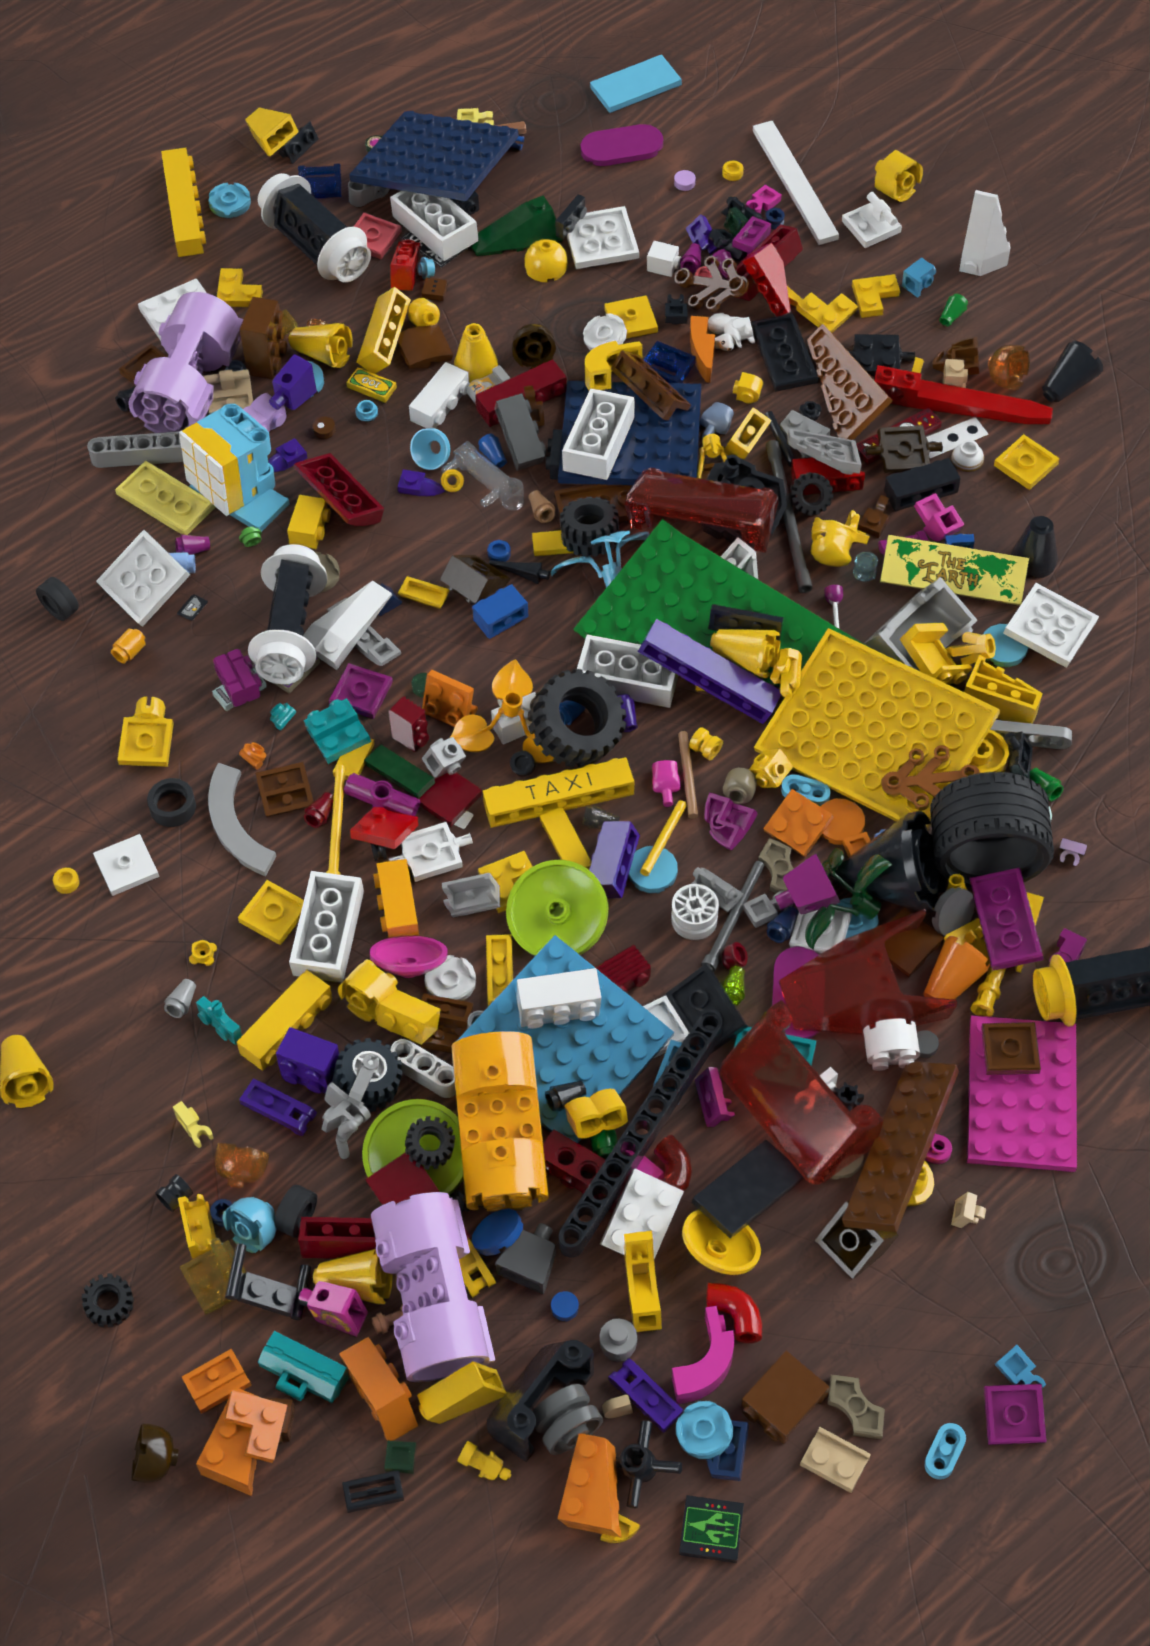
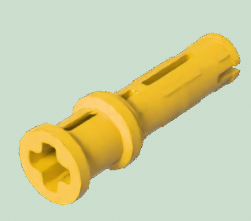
M991 967L989 968L986 979L978 986L977 999L971 1005V1011L975 1015L993 1016V1006L1001 995L999 987L1006 968L992 971Z

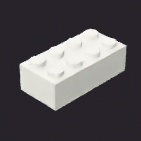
M400 191L390 197L393 217L442 260L445 261L478 242L476 221L449 198L408 191Z
M590 388L562 450L563 471L605 480L608 479L634 419V397Z
M592 635L586 636L577 669H582L583 673L589 670L595 672L596 677L602 676L607 679L606 683L616 688L615 694L617 696L629 694L634 701L670 708L679 675L637 652L641 646L639 644Z
M311 871L289 961L293 976H300L307 969L321 980L344 981L364 894L361 878Z

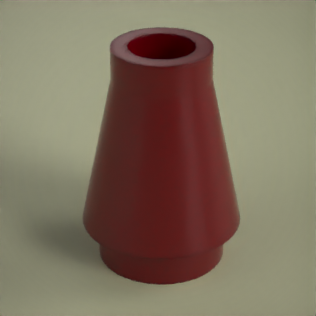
M324 792L320 798L305 809L304 820L308 825L319 828L326 824L333 807L334 795Z

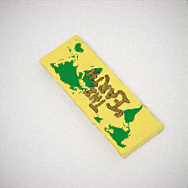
M888 535L880 582L923 589L941 577L956 595L1020 606L1029 558Z

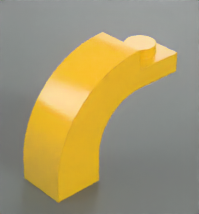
M612 341L592 349L585 357V385L589 391L590 388L596 390L611 389V366L622 350L637 354L642 358V344L640 341L620 345L616 341Z
M652 1231L624 1234L625 1268L633 1326L636 1332L662 1329L661 1308L655 1276Z

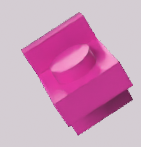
M936 493L916 502L914 505L926 525L924 531L934 541H941L945 539L946 535H953L964 526L953 505L944 508Z

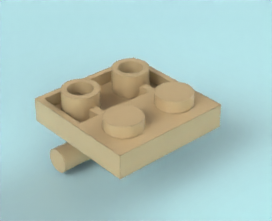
M248 369L240 371L224 370L219 371V374L204 376L206 382L213 385V401L209 407V414L227 404H236L242 409L252 404L253 395Z

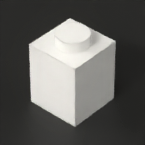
M654 241L647 255V271L672 277L674 270L679 269L681 256H678L679 247Z

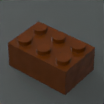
M252 297L241 324L240 335L246 369L249 370V375L273 379L276 371L280 370L282 355H285L287 352L288 344L284 340L285 326H282L283 312L280 311L277 300Z

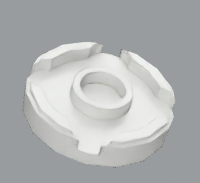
M605 314L606 316L600 317L599 315L587 323L583 335L586 347L590 351L601 344L616 341L618 345L623 344L626 339L627 330L619 316Z
M448 955L446 961L441 966L426 973L424 981L429 995L464 1001L471 996L475 989L476 974L473 966L466 959Z

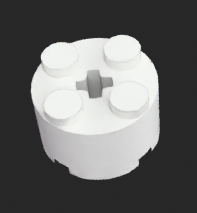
M887 1019L875 1022V1028L870 1029L868 1025L863 1029L867 1062L872 1065L875 1071L886 1070L888 1065L899 1064L900 1068H904L905 1065L914 1062L920 1056L916 1024L913 1021L909 1025L906 1024V1019Z

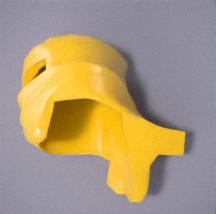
M851 510L845 525L834 520H822L816 517L811 530V553L814 559L821 564L832 567L848 565L851 562L849 550L852 543L867 544L870 537L866 533L857 530L860 515Z

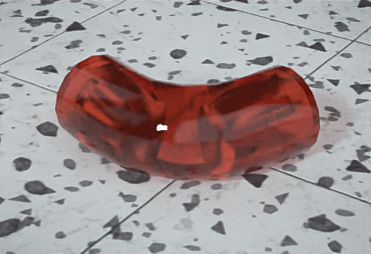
M669 1135L654 1149V1154L664 1164L666 1169L665 1175L660 1180L685 1192L689 1187L693 1173L691 1158L674 1135Z

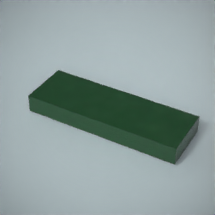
M383 745L378 746L364 760L366 766L418 799L435 783L434 777Z

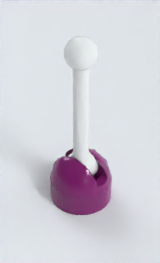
M829 585L824 589V596L826 601L833 605L834 626L839 628L837 604L843 599V587L840 585Z

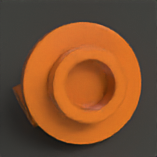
M254 742L245 744L239 752V755L256 770L261 768L263 760L266 758L264 748Z

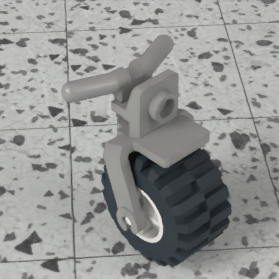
M365 1038L364 1042L358 1039L353 1042V1046L347 1044L344 1051L341 1050L333 1073V1082L327 1087L325 1101L331 1107L322 1117L324 1119L322 1130L327 1133L338 1128L336 1144L339 1156L342 1159H347L350 1156L347 1144L348 1138L358 1129V1126L371 1117L370 1112L376 1111L377 1106L382 1109L386 1107L387 1102H392L400 1084L403 1070H401V1060H397L399 1055L396 1051H390V1045L386 1044L383 1046L381 1045L382 1041L377 1039L376 1042H371V1038Z

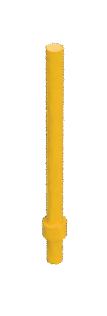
M337 765L335 771L329 869L326 871V873L341 875L338 870L346 770L344 765Z

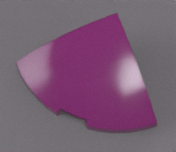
M709 793L705 804V821L710 824L711 828L709 833L716 842L729 850L736 847L743 839L758 815L755 809L735 804L730 798L714 793Z

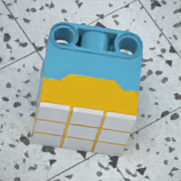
M236 404L224 405L219 410L179 432L186 481L192 484L224 515L228 516L266 491L274 489V469L268 463L267 457L271 452L269 432L240 406Z

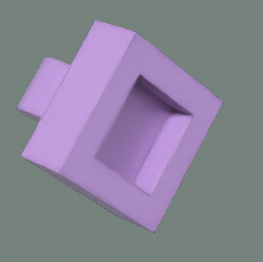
M1062 838L1060 849L1065 851L1062 852L1060 861L1064 862L1065 856L1072 854L1075 857L1073 865L1077 866L1080 860L1078 854L1084 855L1087 845Z

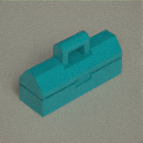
M276 1331L272 1333L258 1361L260 1367L280 1377L275 1389L298 1401H301L306 1392L309 1391L333 1403L349 1379L347 1367ZM291 1378L301 1383L300 1388L289 1383L288 1380Z

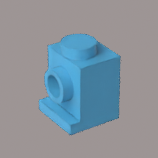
M920 258L904 270L902 287L918 298L921 295V290L932 284L933 275L936 274L935 266Z

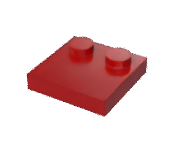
M373 807L350 829L351 839L396 849L418 827V817L387 810L384 807Z

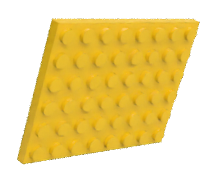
M828 628L801 671L800 687L793 688L792 696L784 698L755 744L754 749L760 754L763 750L781 749L793 765L792 770L808 778L818 780L829 786L830 789L897 822L906 814L920 810H917L914 804L902 795L891 796L885 793L881 784L883 777L889 772H898L908 761L909 752L912 749L918 748L924 753V762L916 766L908 775L916 776L934 757V750L940 745L946 746L949 749L950 757L934 773L961 770L962 767L969 765L1000 711L986 702ZM939 752L937 755L942 757L945 756L946 753ZM914 755L912 758L917 760L920 759L921 756ZM893 780L890 782L891 785H896L898 783L897 780ZM952 782L939 783L934 785H936L938 788L942 790L944 787H946L948 784ZM918 786L909 787L916 794L923 793L928 796L929 807L923 810V812L931 821L930 805L934 797ZM920 799L917 803L920 804V805H922V804H924L926 801L923 800V799ZM931 824L926 825L928 831L931 828Z

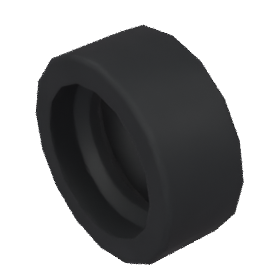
M168 778L154 784L148 792L147 803L151 817L162 826L176 827L183 825L195 813L196 802L193 790L187 782L181 779ZM176 793L186 797V803L176 811L166 812L157 807V803L165 795Z

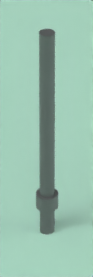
M755 861L740 891L744 896L731 909L710 953L705 955L701 966L708 964L713 972L716 970L719 964L718 958L743 910V904L747 902L765 866L763 862Z

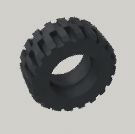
M573 669L571 672L565 670L550 678L535 694L536 696L530 703L531 710L528 712V721L532 722L528 727L530 734H535L533 741L536 746L541 745L544 749L542 753L545 756L550 754L554 757V762L560 764L563 761L565 766L574 767L576 764L579 767H584L590 763L598 762L622 738L621 733L626 727V722L623 721L626 718V710L621 708L624 702L621 696L617 697L615 694L616 688L606 683L607 679L602 676L598 678L595 676V672L589 670L583 673L582 669ZM561 701L577 702L589 711L594 721L593 735H578L566 727L559 712Z

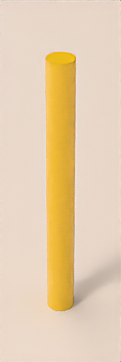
M680 800L677 802L640 869V873L643 876H649L687 806L684 801Z

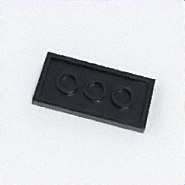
M793 313L751 321L755 340L775 392L818 383V375Z
M764 1140L695 1195L691 1203L731 1239L804 1179L805 1174L769 1141Z

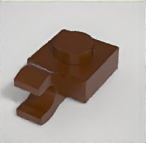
M533 385L524 386L525 400H528L531 406L532 421L535 420L538 426H544L542 401L536 402Z
M881 495L875 510L867 508L858 524L859 531L877 538L881 536L889 521V515L885 513L889 508L887 504L890 498Z

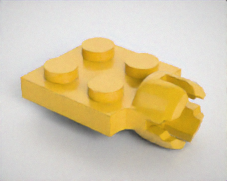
M147 696L140 698L136 703L135 714L132 717H124L118 754L119 765L168 767L174 723L172 719L164 718L165 705L159 698L151 697L150 706L147 705Z

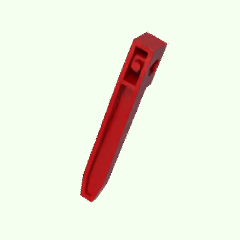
M877 365L874 380L892 399L890 404L917 409L929 407L931 411L1020 424H1050L1053 408L1031 400L921 380V373Z

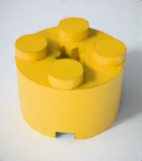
M894 150L884 160L877 162L875 166V171L877 172L875 188L899 202L906 201L915 193L916 190L913 188L916 183L920 184L923 168L917 161L898 150Z
M366 959L339 985L338 994L341 1000L344 997L347 999L349 1004L346 1007L357 1017L368 1022L375 1019L376 1022L379 1004L390 994L397 991L396 985L398 981L392 974H385L371 960Z

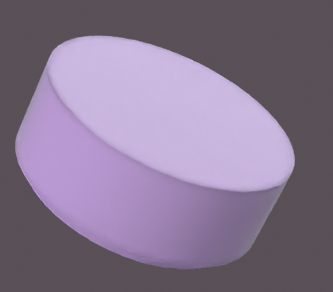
M679 171L675 174L674 185L682 191L691 190L695 186L696 177L691 171Z

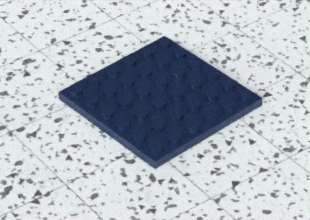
M405 111L349 174L350 182L467 201L519 137L518 129Z
M567 381L558 483L696 487L701 384L669 383L691 406L688 411L676 408L668 421L662 419L624 382H611V389L601 390L634 397L633 422L610 475L605 480L563 471L562 450L589 393L585 381Z

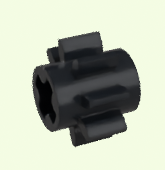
M844 1082L840 1089L834 1087L833 1095L835 1097L831 1098L830 1105L837 1107V1115L842 1113L851 1117V1113L854 1111L861 1112L862 1105L860 1103L864 1100V1094H858V1085L853 1087Z

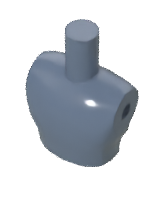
M715 402L704 411L700 419V425L706 428L702 438L708 434H714V432L727 434L734 415L733 410L729 406Z

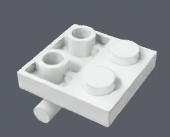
M870 192L867 195V199L871 203L842 215V222L864 248L901 233L902 229L896 217L891 213V208L884 200H880L874 192Z

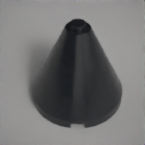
M923 811L910 812L844 860L838 869L835 870V873L854 888L862 866L870 857L878 854L892 863V865L875 878L865 890L873 898L923 913L936 912L934 907L938 901V895L941 892H945V877L936 868L933 838L926 827L927 824H931V821Z

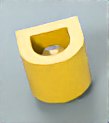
M742 372L740 381L736 380L733 387V393L737 394L736 400L745 403L758 401L763 381L756 375Z

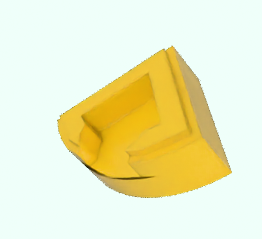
M618 1514L622 1538L602 1534L601 1540L608 1543L624 1542L636 1534L640 1525Z

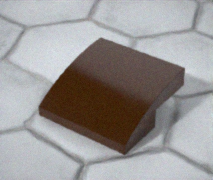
M438 324L417 326L400 332L397 346L409 369L429 368L431 362L452 360L453 353Z
M304 762L255 773L266 817L304 809L314 802Z
M903 908L879 932L869 947L906 976L910 977L925 963L926 958L943 943L944 937L908 909Z
M423 993L421 1001L440 1008L438 1029L422 1045L416 1042L413 1043L421 1048L452 1053V1044L467 1030L468 1017L473 1012L474 1003Z

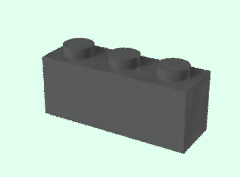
M523 394L496 401L494 409L516 470L543 463L546 448L543 441L540 442L537 436L539 429L536 421L531 419L529 401L524 400Z

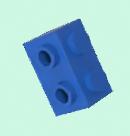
M512 584L499 589L495 594L478 601L472 606L474 622L489 639L528 617V602Z

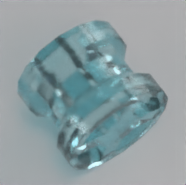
M871 552L857 554L854 562V576L858 580L865 582L874 579L878 566L877 557Z

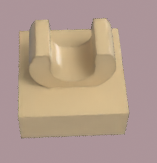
M967 1192L955 1200L951 1225L962 1228L968 1223L977 1224L979 1219H985L986 1208L976 1205L977 1195Z

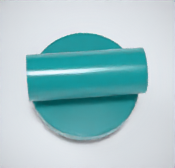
M279 703L270 711L272 714L270 720L277 729L282 730L296 714V710L288 703L283 705Z

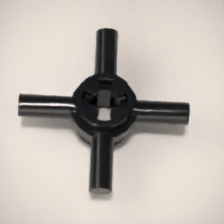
M641 1421L637 1444L625 1447L620 1457L616 1456L617 1468L623 1469L624 1474L631 1480L626 1505L629 1508H638L642 1483L650 1481L656 1472L681 1474L682 1472L681 1462L656 1460L654 1454L648 1449L652 1423L649 1421ZM642 1463V1465L638 1468L633 1467L634 1464L640 1465Z

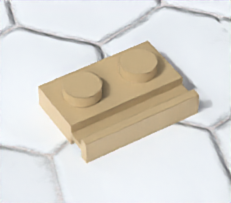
M819 1427L801 1460L800 1466L852 1493L871 1454Z

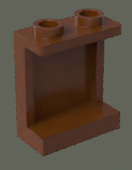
M786 1350L742 1398V1413L749 1421L753 1423L758 1422L765 1428L764 1432L770 1439L775 1442L779 1440L782 1444H785L788 1441L789 1435L818 1403L822 1404L828 1397L830 1387Z

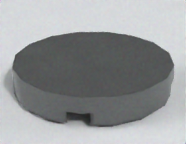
M962 887L950 888L943 893L934 907V911H936L935 918L932 917L934 929L939 934L945 936L968 924L974 913L975 901L973 895Z

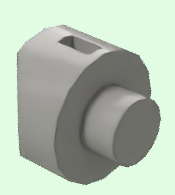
M620 1318L606 1322L600 1332V1347L604 1355L609 1360L616 1362L625 1361L627 1358H630L637 1345V1332L633 1324Z

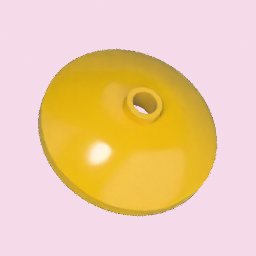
M699 1209L692 1212L683 1224L682 1236L687 1249L699 1263L712 1271L727 1275L744 1274L752 1270L760 1259L761 1247L759 1240L748 1225L730 1239Z

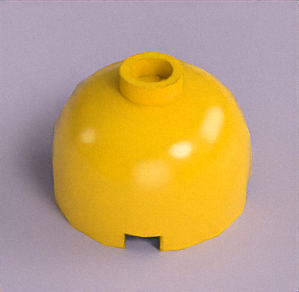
M549 239L535 241L530 245L525 254L527 275L540 282H547V279L554 278V281L560 279L567 270V255L563 247L556 241Z

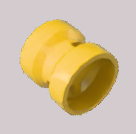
M700 727L692 736L689 748L695 752L700 751L703 757L710 761L719 753L723 740L717 736H711L708 730Z

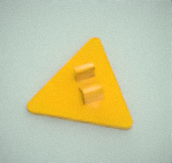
M979 918L945 935L944 940L949 936H955L958 938L957 943L961 945L965 942L969 943L988 959L985 964H990Z

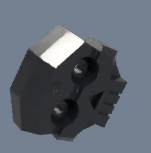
M736 455L727 456L725 462L715 463L693 506V509H696L700 516L703 532L716 539H722L723 537L730 543H733L738 537L752 549L770 540L787 507L784 480L756 471L755 465ZM747 489H752L754 493H748ZM722 492L725 498H719ZM736 517L740 522L736 523L732 518Z

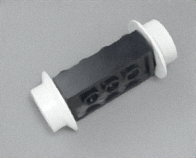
M277 174L262 186L258 195V204L261 208L263 222L270 228L278 229L317 265L318 272L323 278L351 282L366 270L371 259V251L367 247L366 234L358 227H347L322 203L312 196L310 184L304 177Z
M294 544L280 547L262 565V580L273 591L267 631L253 637L248 647L249 657L255 664L257 673L263 679L275 684L294 683L301 679L304 672L314 665L316 660L315 648L303 637L304 630L300 625L304 626L307 612L303 607L307 608L309 597L320 593L327 583V573L320 563L318 555L305 546Z

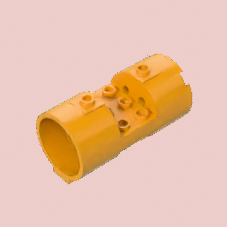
M489 1032L468 1036L454 1042L451 1047L467 1208L478 1210V1206H484L487 1211H498L508 1208L517 1211L531 1207L533 1200L538 1199L539 1203L547 1201L549 1197L531 1036L519 1032Z

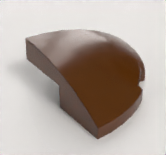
M978 337L963 339L951 344L945 355L944 350H941L933 360V369L944 372L945 360L955 359L964 360V369H968V375L980 374Z

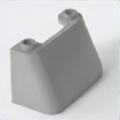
M940 577L918 592L864 644L920 671L900 641V638L914 624L944 623L948 631L939 640L946 648L958 637L962 638L963 633L972 632L971 626L978 620Z

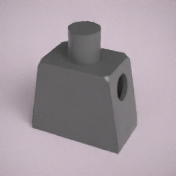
M539 1223L533 1234L522 1230L515 1243L505 1249L496 1261V1274L544 1295L556 1256V1245L548 1241L553 1232L552 1228Z

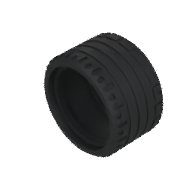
M1007 772L978 773L960 778L948 784L932 800L930 815L934 860L938 872L948 880L951 875L960 874L964 877L966 887L971 888L969 878L1020 867L1023 881L1027 882L1043 872L1052 862L1054 847L1048 796L1045 790L1036 782L1024 776Z

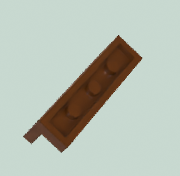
M622 350L611 366V370L662 419L668 421L676 408L687 411L690 408L691 404L639 355Z

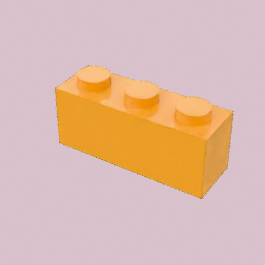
M407 859L377 863L378 873L373 874L375 889H381V895H377L379 910H384L385 916L380 917L382 932L388 931L389 938L419 936Z

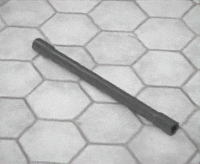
M771 440L765 446L773 476L784 480L787 507L783 513V519L795 567L798 590L800 593H808L813 587L805 563L782 464L779 442Z

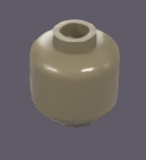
M739 767L729 771L723 785L725 797L730 798L735 804H744L752 800L757 787L755 774L746 768Z

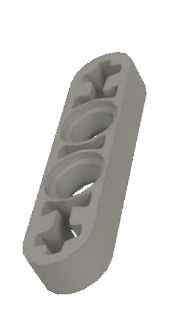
M995 720L990 730L1001 735L1004 740L1008 733L1023 731L1031 746L1066 749L1072 745V731L1066 727Z

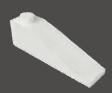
M371 581L312 623L303 637L313 645L317 657L337 670L390 599L392 593Z

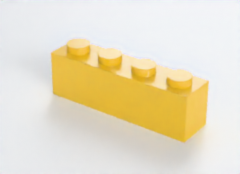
M393 287L377 298L357 359L359 365L373 374L390 365L411 301L396 287Z
M306 969L237 1041L239 1053L262 1071L268 1065H273L277 1061L276 1052L289 1027L299 1031L308 1028L314 1021V1017L330 1005L332 1000L330 986Z

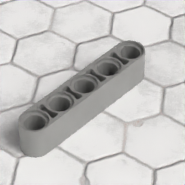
M179 432L97 437L91 439L87 445L91 463L98 468L141 465L145 461L150 464L183 462Z

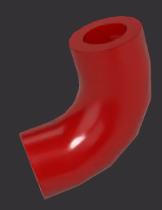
M708 1282L706 1307L717 1306L718 1311L725 1312L733 1318L735 1340L742 1343L761 1341L762 1321L760 1311L751 1296L735 1286Z

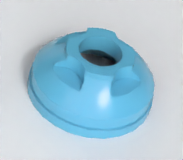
M435 428L419 430L411 440L410 451L412 458L423 469L434 470L440 468L447 462L450 456L448 438L442 431ZM432 441H437L440 444L441 449L438 454L433 453L431 450Z

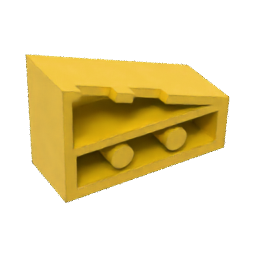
M979 655L964 693L998 708L1000 714L997 719L1033 724L1043 693L1019 678L1012 679L1004 674V669L999 666L994 668L985 662V657Z

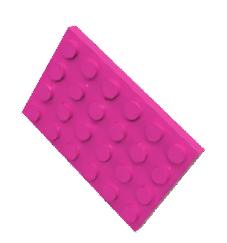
M971 1015L967 1163L1069 1172L1076 1171V1024L1072 1027H1067L1061 1022ZM1035 1022L1041 1067L1040 1074L986 1075L981 1030L982 1023Z

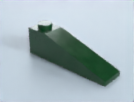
M543 195L524 202L479 231L478 242L470 247L476 256L502 254L504 250L516 249L517 252L524 251V248H528L535 241L542 239L553 240L557 243L563 242V239L556 237L555 221L557 219L553 208Z

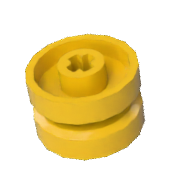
M989 730L969 765L976 766L980 773L1005 772L1009 751L1004 738L997 732ZM972 771L965 773L967 776L974 774Z

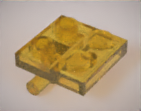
M219 1238L213 1239L209 1243L212 1248L211 1250L180 1266L184 1278L205 1315L233 1301L225 1298L234 1255V1249L229 1240L221 1243ZM242 1267V1272H241V1273H246V1270H245L244 1267Z

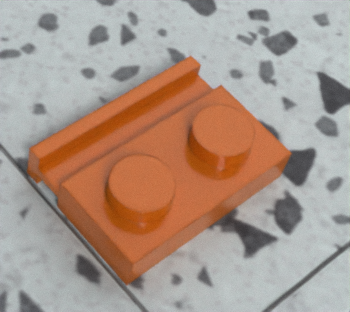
M232 1349L182 1376L183 1382L201 1414L229 1399L230 1393L235 1387L245 1390L252 1386Z

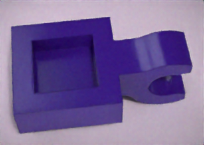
M700 214L686 230L692 243L699 244L702 250L707 249L709 254H712L717 249L714 246V242L709 238L712 228L707 218Z

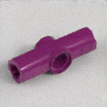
M355 773L350 774L346 781L344 793L372 804V807H384L387 810L416 816L420 799L393 789L387 781L375 782Z

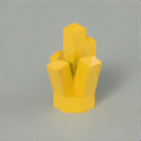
M965 632L962 635V641L968 644L946 648L949 655L953 657L969 655L961 659L962 665H971L977 662L979 655L986 659L993 658L996 650L994 638L990 633L981 635L971 632Z
M791 648L779 650L776 654V662L770 676L774 684H781L780 693L783 697L792 696V689L800 687L802 655L798 650Z

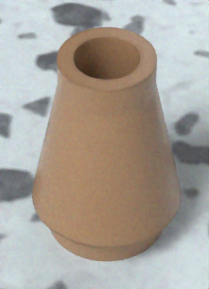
M540 491L531 492L528 498L534 518L541 523L550 522L555 516V506Z

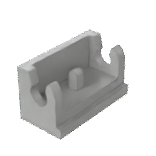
M490 873L442 883V889L448 898L443 901L453 918L500 908V885Z

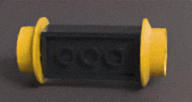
M1150 946L1073 960L1071 962H1064L1058 954L1053 955L1049 967L1035 969L1033 973L1034 995L1042 1018L1045 1021L1060 1018L1067 1027H1072L1078 1019L1150 1006Z

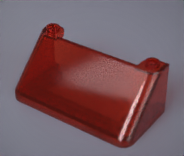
M648 468L642 471L627 493L624 505L630 528L642 530L644 523L647 524V527H652L653 514L738 529L741 530L744 543L748 544L749 541L755 544V551L766 553L778 506V496L769 488L756 489L661 472L656 468Z
M780 1000L767 1010L721 1063L720 1075L804 1179L811 1184L820 1185L871 1150L874 1140L880 1135L884 1120L871 1106L859 1105L849 1111L785 1036V1030L791 1026L793 1015L787 1005Z

